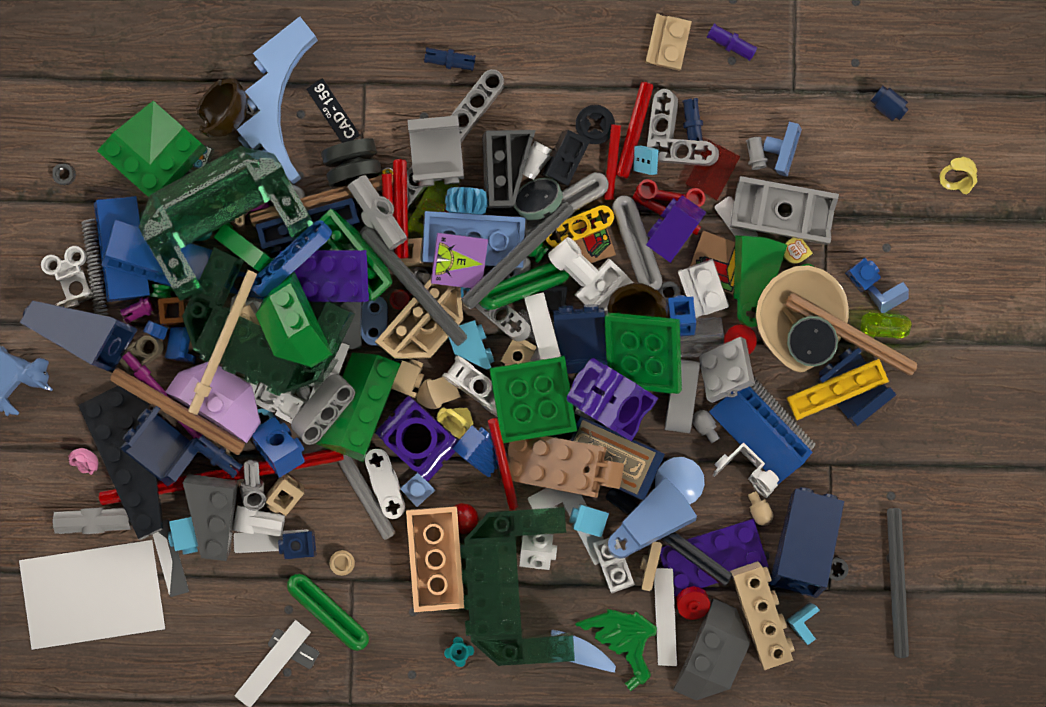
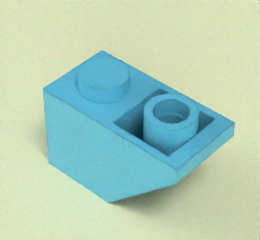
M474 320L460 325L459 327L465 332L467 339L464 343L457 346L449 337L454 354L481 368L489 370L491 368L490 363L495 361L490 348H484L482 340L486 336L482 324L476 325Z
M579 504L578 509L573 507L569 522L573 523L572 528L574 530L602 537L609 513Z

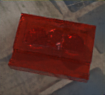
M708 140L707 142L717 147L719 151L718 160L710 166L695 165L685 185L691 188H698L707 197L717 201L740 156ZM708 148L706 152L701 153V156L705 157V160L707 156L712 155V152L709 151Z

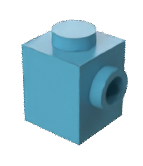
M188 517L169 521L171 531L168 532V540L170 546H174L175 551L182 550L183 555L198 552V543L192 518Z

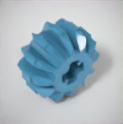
M451 187L447 190V196H445L446 210L449 213L483 215L486 213V207L488 206L487 193L483 189Z

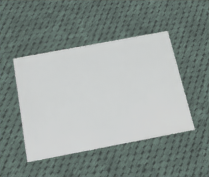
M152 540L19 560L32 650L165 629Z

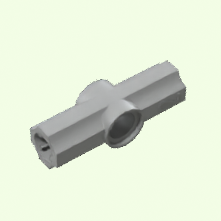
M366 175L359 177L347 186L363 210L361 214L363 222L369 228L376 229L389 250L396 248L408 239L392 215L394 212L392 203L387 198L379 196Z
M84 508L81 511L54 512L53 516L55 534L75 532L96 534L105 533V531L132 529V524L124 508Z

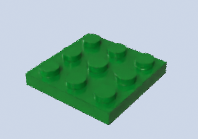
M618 313L606 314L607 366L647 391L679 394L682 391L680 319Z
M565 356L490 368L503 443L577 431L573 405L567 401L570 385Z

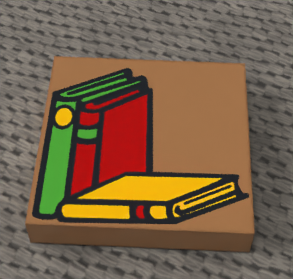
M601 211L598 212L599 216L591 220V215L586 216L591 223V229L596 228L593 225L595 222L602 221L603 224H606ZM577 220L573 223L572 229L575 233L582 234L586 231L587 225L584 221ZM568 224L563 226L565 228L564 232L558 233L555 230L559 243L561 242L560 238L568 234L569 238H573L569 233ZM608 229L575 241L582 255L591 264L616 256Z
M702 231L690 266L713 259L724 292L733 295L735 242Z

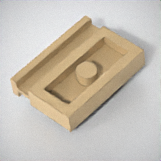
M656 14L645 63L680 71L692 21Z

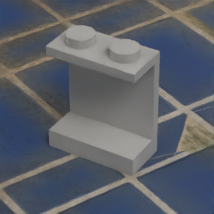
M458 115L408 120L413 182L419 183V187L433 186L434 181H444V184L449 185L457 184L459 179H464Z

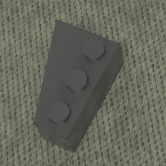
M536 130L486 131L482 135L484 191L487 193L488 199L486 209H510L515 205Z
M188 474L183 485L201 558L227 561L231 552L238 480Z

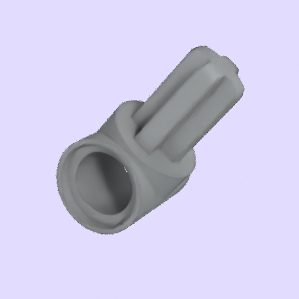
M248 460V462L244 463V480L240 485V494L244 506L252 511L261 509L266 503V497L264 494V482L259 478V463Z

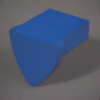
M171 327L165 358L195 365L196 357L188 354L192 329Z

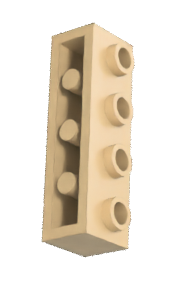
M757 561L731 570L732 580L760 664L764 670L793 661L791 652L795 651L791 638H786L783 629L787 628L783 614H778L776 605H779V601L775 591H770L768 582L771 581V577L767 567L763 568Z

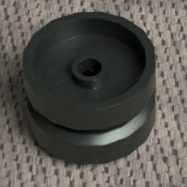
M373 138L340 143L321 152L324 165L335 167L326 174L330 187L336 188L348 185L363 175H366L369 179L383 174L379 160L369 159L377 153Z

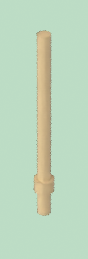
M248 270L201 382H197L194 389L196 393L188 410L190 413L198 415L205 397L209 396L212 389L210 384L257 276L255 272Z

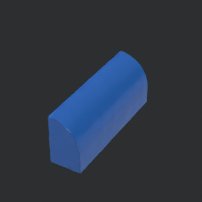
M136 196L95 201L94 210L101 262L115 220L141 228ZM102 266L107 302L136 299L150 295L148 279Z
M115 220L101 265L198 295L204 286L212 250Z
M750 386L738 391V395L735 397L727 396L722 398L709 413L740 445L745 443L765 463L763 469L766 472L771 470L779 478L777 484L781 483L803 465L813 453Z

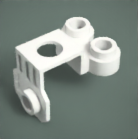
M72 246L66 250L65 260H61L55 255H47L41 262L42 270L46 274L55 275L56 280L60 281L66 300L57 303V306L71 309L79 306L81 302L92 299L93 293L90 291L84 272L80 267L86 261V252L78 246ZM79 252L81 258L79 261L75 262L73 260V255ZM53 261L57 262L55 270H51L49 267ZM74 281H79L83 285V292L77 296L72 295L69 291V286Z
M742 443L729 457L724 454L715 463L717 469L713 474L714 477L741 451L757 467L748 480L752 482L753 487L759 494L767 498L778 486L779 478L771 470L767 472L762 471L761 469L765 463L745 443Z

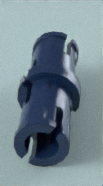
M427 47L424 63L446 66V69L455 67L473 71L476 55L455 53L452 49L444 51Z
M698 98L682 100L685 115L683 126L687 130L688 140L703 141L701 129L703 120H700Z
M204 435L193 446L194 449L210 459V463L213 466L218 465L231 475L232 478L243 467L242 464L225 453L226 449L223 447L220 449Z

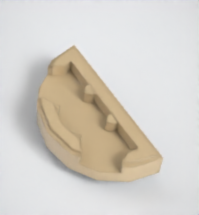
M653 542L650 545L648 555L643 554L640 569L644 570L642 590H652L662 547L660 542Z

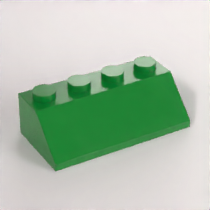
M352 353L343 378L353 387L355 391L354 398L316 444L363 462L401 364L375 354Z

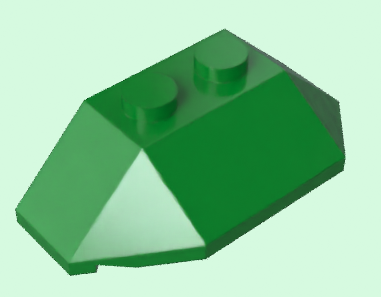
M330 209L319 220H322L332 230L330 238L318 250H366L369 301H375L392 284L389 270L362 238V235L337 212Z
M293 272L265 296L255 315L275 357L312 368L333 355L301 284L295 272Z

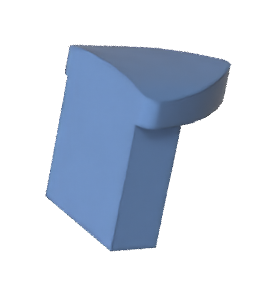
M904 282L883 294L873 285L867 289L868 294L881 314L909 299V289Z

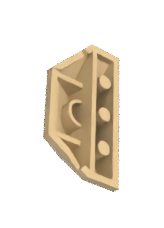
M430 278L424 287L459 326L463 321L461 287L431 284ZM414 297L375 343L394 359L431 358L449 336Z

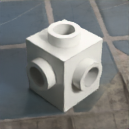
M523 531L519 567L549 570L550 561L556 560L557 545H552L553 534Z

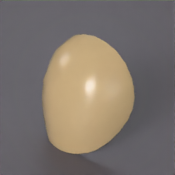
M809 265L792 267L773 278L763 290L758 300L756 311L758 333L765 346L783 364L797 372H805L814 366L803 365L790 354L787 345L788 332L792 325L804 318V316L785 306L787 297L794 293L845 323H848L849 318L847 296L839 282L828 272Z

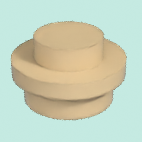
M340 550L331 556L329 564L335 574L344 576L353 570L355 560L351 553Z

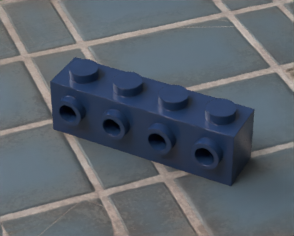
M350 198L256 224L262 249L270 251V254L285 250L284 246L290 245L330 209L337 212L357 230L356 226L362 224L355 200Z

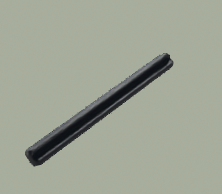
M611 488L605 497L607 501L628 516L638 506V504L616 488ZM676 532L660 539L722 586H726L732 579V573Z

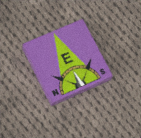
M437 233L431 284L473 288L484 275L488 239Z

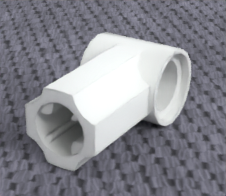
M569 237L548 253L552 264L559 270L564 269L582 287L591 284L598 275V270L582 255L579 246Z
M237 505L233 531L250 534L257 532L281 537L285 515L259 510L252 511L248 510L245 506Z

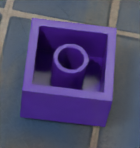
M683 195L678 201L673 198L661 214L665 219L661 220L659 218L646 235L650 238L646 246L671 263L706 212Z

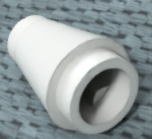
M534 141L529 150L523 175L534 180L552 157L550 156L552 149Z

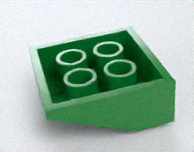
M152 101L114 131L97 152L159 205L163 198L206 152L207 148L156 102Z

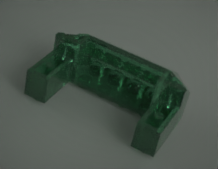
M239 146L149 196L139 229L180 301L203 289L181 248L269 200L292 239L300 236L313 224L309 213L274 153Z
M218 248L213 249L182 316L193 350L200 353L199 358L206 362H209L230 313V307L224 305L244 262L243 259ZM326 302L318 323L333 355L312 368L275 357L261 326L239 316L220 361L223 364L222 369L234 375L236 372L245 375L244 380L254 385H258L260 382L268 386L266 389L268 392L280 396L281 393L293 394L321 384L330 375L338 362V359L335 358L356 313L335 303Z
M565 506L489 511L464 539L465 544H460L461 559H466V569L462 570V583L467 585L468 595H464V610H469L470 619L465 621L466 636H471V642L498 666L575 661L574 633L524 636V629L521 627L517 567V536L566 533Z

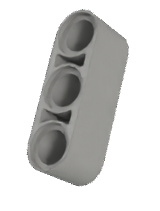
M681 359L682 391L679 394L669 393L664 430L690 433L700 362Z
M332 374L327 377L292 420V430L305 444L317 443L353 400L355 395L353 387L339 374Z

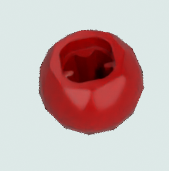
M465 503L453 506L457 507L459 534L465 535L474 531L479 521L475 508Z

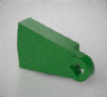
M215 212L209 217L208 220L220 229L214 238L257 271L261 272L273 261L267 254L233 230V226Z
M735 235L734 299H738L737 317L742 325L749 327L757 326L756 311L758 300L766 286L777 276L787 244L763 237ZM752 308V312H755V317H751L749 321L746 312L751 311Z

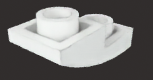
M609 538L593 545L610 592L614 593L635 584L625 558H616L610 554L608 550ZM618 539L615 540V541H616V546H615V549H616V550L619 549V548H621Z

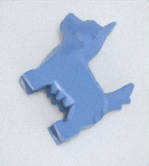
M0 346L1 412L4 411L6 416L19 414L10 404L8 397L21 382L30 387L49 391L53 390L47 384L49 374L47 373L48 360L37 358L34 362L30 363L25 359L8 353L6 348Z

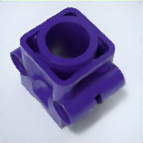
M594 358L589 360L585 368L578 373L567 395V401L630 441L633 440L638 432L642 418L652 409L658 397Z
M408 395L395 409V415L393 417L389 416L375 431V434L410 468L429 482L443 466L442 462L444 459L448 461L455 453L452 448L458 440ZM415 424L426 426L432 436L429 448L422 453H414L409 450L405 443V434L408 428Z

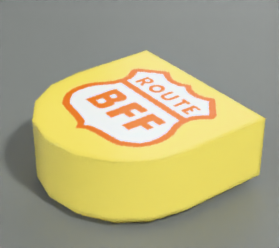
M791 238L785 243L787 248L784 259L789 263L798 264L813 254L803 239Z

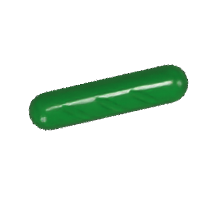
M552 262L502 280L479 304L486 310H494L567 281L570 275L564 269L559 270Z
M294 574L289 578L287 589L290 595L348 648L360 651L367 647L369 636L366 630L307 576Z

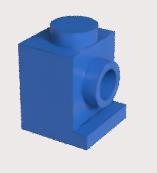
M865 257L845 273L860 292L867 290L881 278L878 274L880 270L871 260L867 261Z
M680 295L668 298L669 318L680 319V336L695 335L696 316L693 296L686 297Z

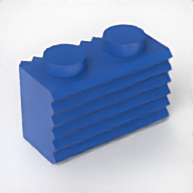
M471 425L452 449L484 475L491 477V473H494V469H497L498 465L491 434L483 427L477 430Z

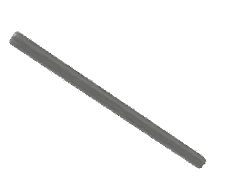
M264 332L261 333L262 337L264 338L265 342L270 348L268 341L264 335ZM275 357L298 397L307 402L312 391L296 364ZM344 455L342 461H337L382 538L386 540L396 533L393 526L383 514L378 501L353 459Z

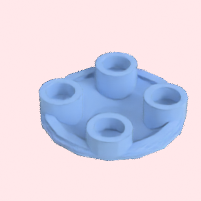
M673 457L665 461L659 467L655 477V488L666 477L684 495L689 504L695 502L700 497L705 485L701 468L693 460L685 457Z

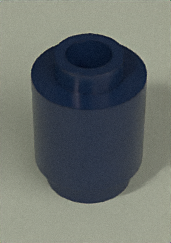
M882 86L871 99V102L875 105L874 108L891 121L895 118L900 121L908 111L906 107L908 101L890 87L887 89Z

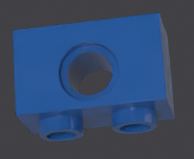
M274 416L258 426L251 438L255 448L280 478L305 462L302 455L304 447L298 438L293 439L291 437L292 433L285 423L280 424Z

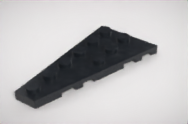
M118 385L78 406L137 538L142 540L163 530L161 499L159 498L158 491L159 479L120 448L125 443L123 440L125 434L131 428L136 429L140 423L137 421L138 417L146 408L150 410L151 404Z

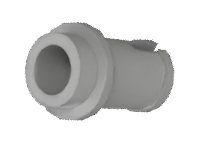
M762 137L749 138L746 140L750 157L748 165L751 166L752 170L765 168L768 159L764 156Z

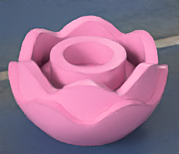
M85 448L75 449L68 456L70 465L77 466L81 473L89 472L92 475L98 469L97 456Z

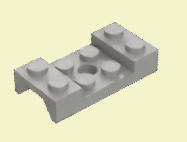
M740 176L736 188L730 228L752 232L759 231L828 245L831 242V227L839 194ZM785 203L791 207L790 216L782 217L778 213V206Z

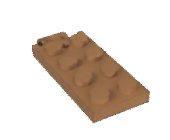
M548 436L510 442L507 453L512 481L596 498L598 497L600 485L620 489L624 470L623 463L604 460L607 447Z

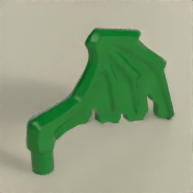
M607 609V613L575 623L576 627L579 626L585 631L591 627H604L596 632L594 638L602 644L610 643L611 645L608 648L615 651L618 655L628 652L626 660L632 666L634 677L625 683L630 691L640 684L643 685L651 677L642 654L647 639L656 635L657 627L638 612L627 614Z

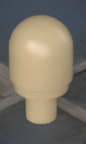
M757 491L749 494L748 497L752 503L750 512L755 522L762 526L770 524L773 520V512L766 500L761 501Z

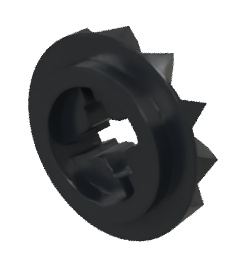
M587 106L579 112L576 118V131L578 135L589 140V144H602L610 139L611 125H615L614 116L604 106ZM588 117L593 121L603 118L599 125L603 132L594 129L588 133L587 131L591 126Z

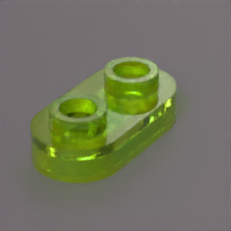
M867 313L862 317L860 329L870 337L900 339L910 334L912 322L908 317L900 314Z

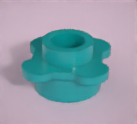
M455 637L451 647L444 651L445 657L451 658L457 667H463L466 664L467 658L474 654L473 646L465 644L461 637ZM457 650H461L462 653L457 654Z

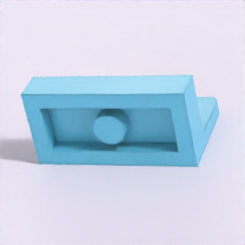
M811 602L786 620L800 640L807 645L816 638L804 622L820 611Z

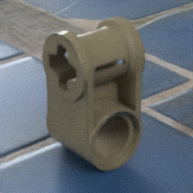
M143 336L128 346L123 356L130 351L142 366L144 364L148 365L162 354L164 349L163 342L155 336ZM149 340H152L155 344V349L151 354H148L145 350V344ZM121 358L119 362L129 375L134 376L135 372Z

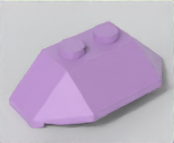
M209 361L178 372L165 392L189 408L196 393L194 392L196 384L201 382ZM218 366L210 384L212 389L209 396L205 397L198 414L247 443L261 423L253 387Z

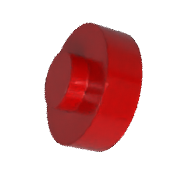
M745 325L731 327L725 334L724 344L742 337L746 340L748 353L751 354L757 344L754 331Z
M700 587L685 588L677 596L678 611L686 619L696 620L702 618L710 609L708 594Z

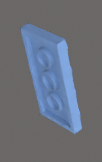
M425 211L422 263H433L437 233L488 239L485 266L495 267L524 239L525 218ZM523 261L516 268L522 269Z

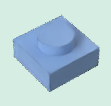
M418 473L401 487L403 493L416 507L435 491L431 484Z

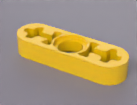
M598 206L566 219L556 231L558 233L564 232L565 228L563 226L568 224L569 233L573 237L571 239L577 241L610 227L614 220V213L607 206ZM599 211L609 214L606 224L598 221L593 224L596 228L591 229V223L586 216L591 215V220L599 216ZM577 220H582L587 225L586 231L582 234H577L572 229L573 223ZM551 234L545 240L548 245L555 248L560 243H557L555 240L551 241L549 238L552 236ZM568 234L560 238L561 242L568 237Z

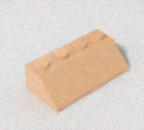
M457 507L407 510L414 612L465 608Z

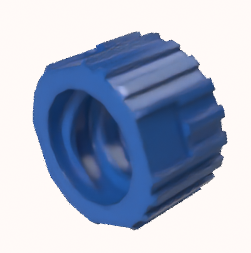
M148 321L143 332L164 340L168 328Z

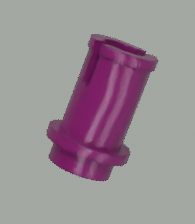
M141 297L140 301L120 310L122 317L133 313L124 318L127 324L146 314L148 316L151 315V312L155 309L149 297L145 299Z

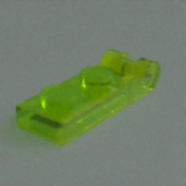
M459 179V183L449 185L444 184V181H434V185L427 188L410 218L408 231H415L421 234V238H423L424 225L418 222L421 216L424 217L425 211L444 212L446 209L445 196H447V190L451 187H458L461 179Z

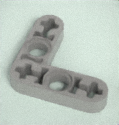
M668 89L657 91L653 98L647 147L655 149L659 148L660 144L661 147L670 149V154L668 152L659 153L658 162L710 166L716 163L719 151L712 143L673 139L678 98ZM666 95L671 99L670 103L665 105V111L670 113L669 116L663 114L664 105L660 103L661 100L666 98ZM661 119L668 121V128L664 132H658L656 127ZM686 145L689 149L688 155L682 159L678 158V148ZM707 148L712 152V155L707 156L706 160L705 157L695 154V150L706 152Z
M528 257L523 260L522 269L515 268L511 272L513 276L530 270L531 262ZM508 274L506 277H507V279H508V278L513 277V276H511L510 274ZM479 303L475 306L512 340L520 342L529 336L530 325L508 305L494 310H486ZM506 309V317L502 320H496V314L500 310ZM512 321L522 328L520 332L515 331L510 326Z

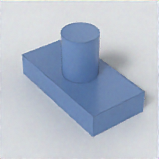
M789 122L784 140L769 136L765 140L763 150L779 155L775 167L779 175L788 177L802 131L797 123Z

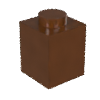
M187 298L158 299L161 325L190 324L189 302Z

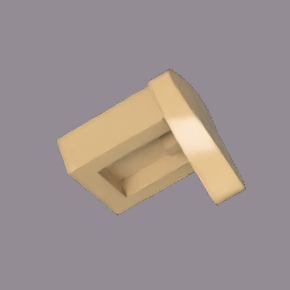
M443 377L435 380L427 379L419 388L417 401L427 408L437 409L441 407V404L459 398L460 394L457 387Z

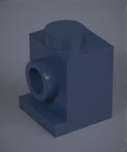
M315 531L282 534L283 539L278 540L279 554H284L285 559L317 556ZM293 541H298L300 543L299 550H294L292 548Z

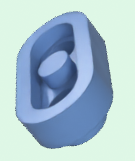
M380 296L375 301L364 302L362 307L361 335L363 340L372 346L377 345L375 341L387 329L388 305ZM377 303L380 308L378 312L374 313L370 307L372 304ZM372 328L378 330L376 337H370L369 331Z

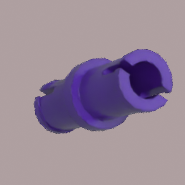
M715 23L706 37L726 47V51H733L748 61L752 59L757 50L756 46L740 39L737 33L731 34Z

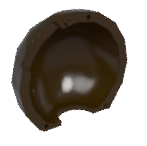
M231 78L226 80L220 79L203 95L196 108L197 115L206 124V127L200 126L199 131L201 134L208 137H224L240 127L246 118L248 101L243 87L237 80Z
M634 282L619 287L611 295L607 306L608 313L669 318L668 304L663 295L656 289L643 283Z

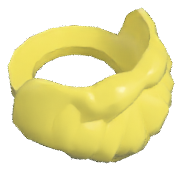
M964 156L953 159L950 165L941 171L939 176L940 183L946 189H959L963 194H968L977 183L976 164L973 160ZM951 169L965 171L968 174V177L955 183L948 182L945 179L946 173Z
M443 407L437 414V421L457 439H460L470 426L473 425L471 412L468 408L446 409Z

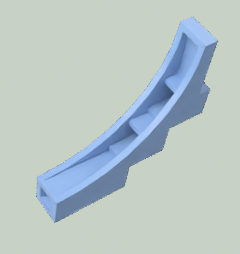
M298 17L253 53L257 58L254 64L262 74L268 73L245 91L249 96L247 101L254 112L258 109L260 111L237 129L241 134L238 140L246 150L251 147L256 152L261 147H264L261 153L270 163L273 160L280 168L276 171L285 182L290 180L293 184L297 183L301 177L292 165L284 146L281 131V104L286 84L294 67L304 53L318 41L301 17Z

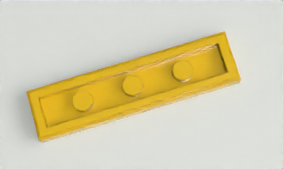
M876 359L786 397L797 421L885 384L889 380L880 359Z

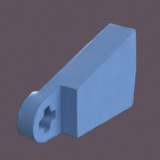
M665 477L610 536L608 550L616 558H626L630 554L696 521L697 515L684 495ZM618 539L620 542L625 540L627 542L625 544L626 550L623 551L621 548L616 550L615 540Z

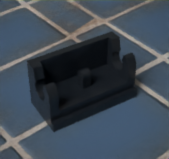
M570 130L562 131L550 155L552 157L547 162L541 176L553 179L560 185L569 186L590 141Z

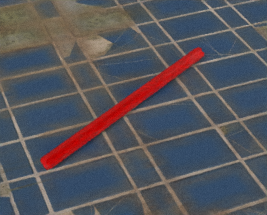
M330 449L302 454L305 462L295 469L342 461L344 455ZM267 461L258 462L259 476L275 473ZM244 465L240 471H237V475L234 478L223 469L194 475L241 480L244 479ZM186 476L179 477L176 482L169 486L159 481V495L185 490L183 482ZM116 489L99 493L101 505L121 502Z

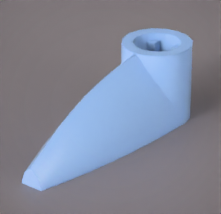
M551 630L546 655L615 673L616 666L597 647L572 634Z

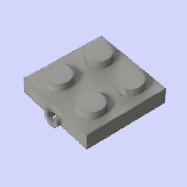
M736 338L699 355L708 401L713 403L727 396L735 397L738 395V391L755 384L747 343L744 338Z

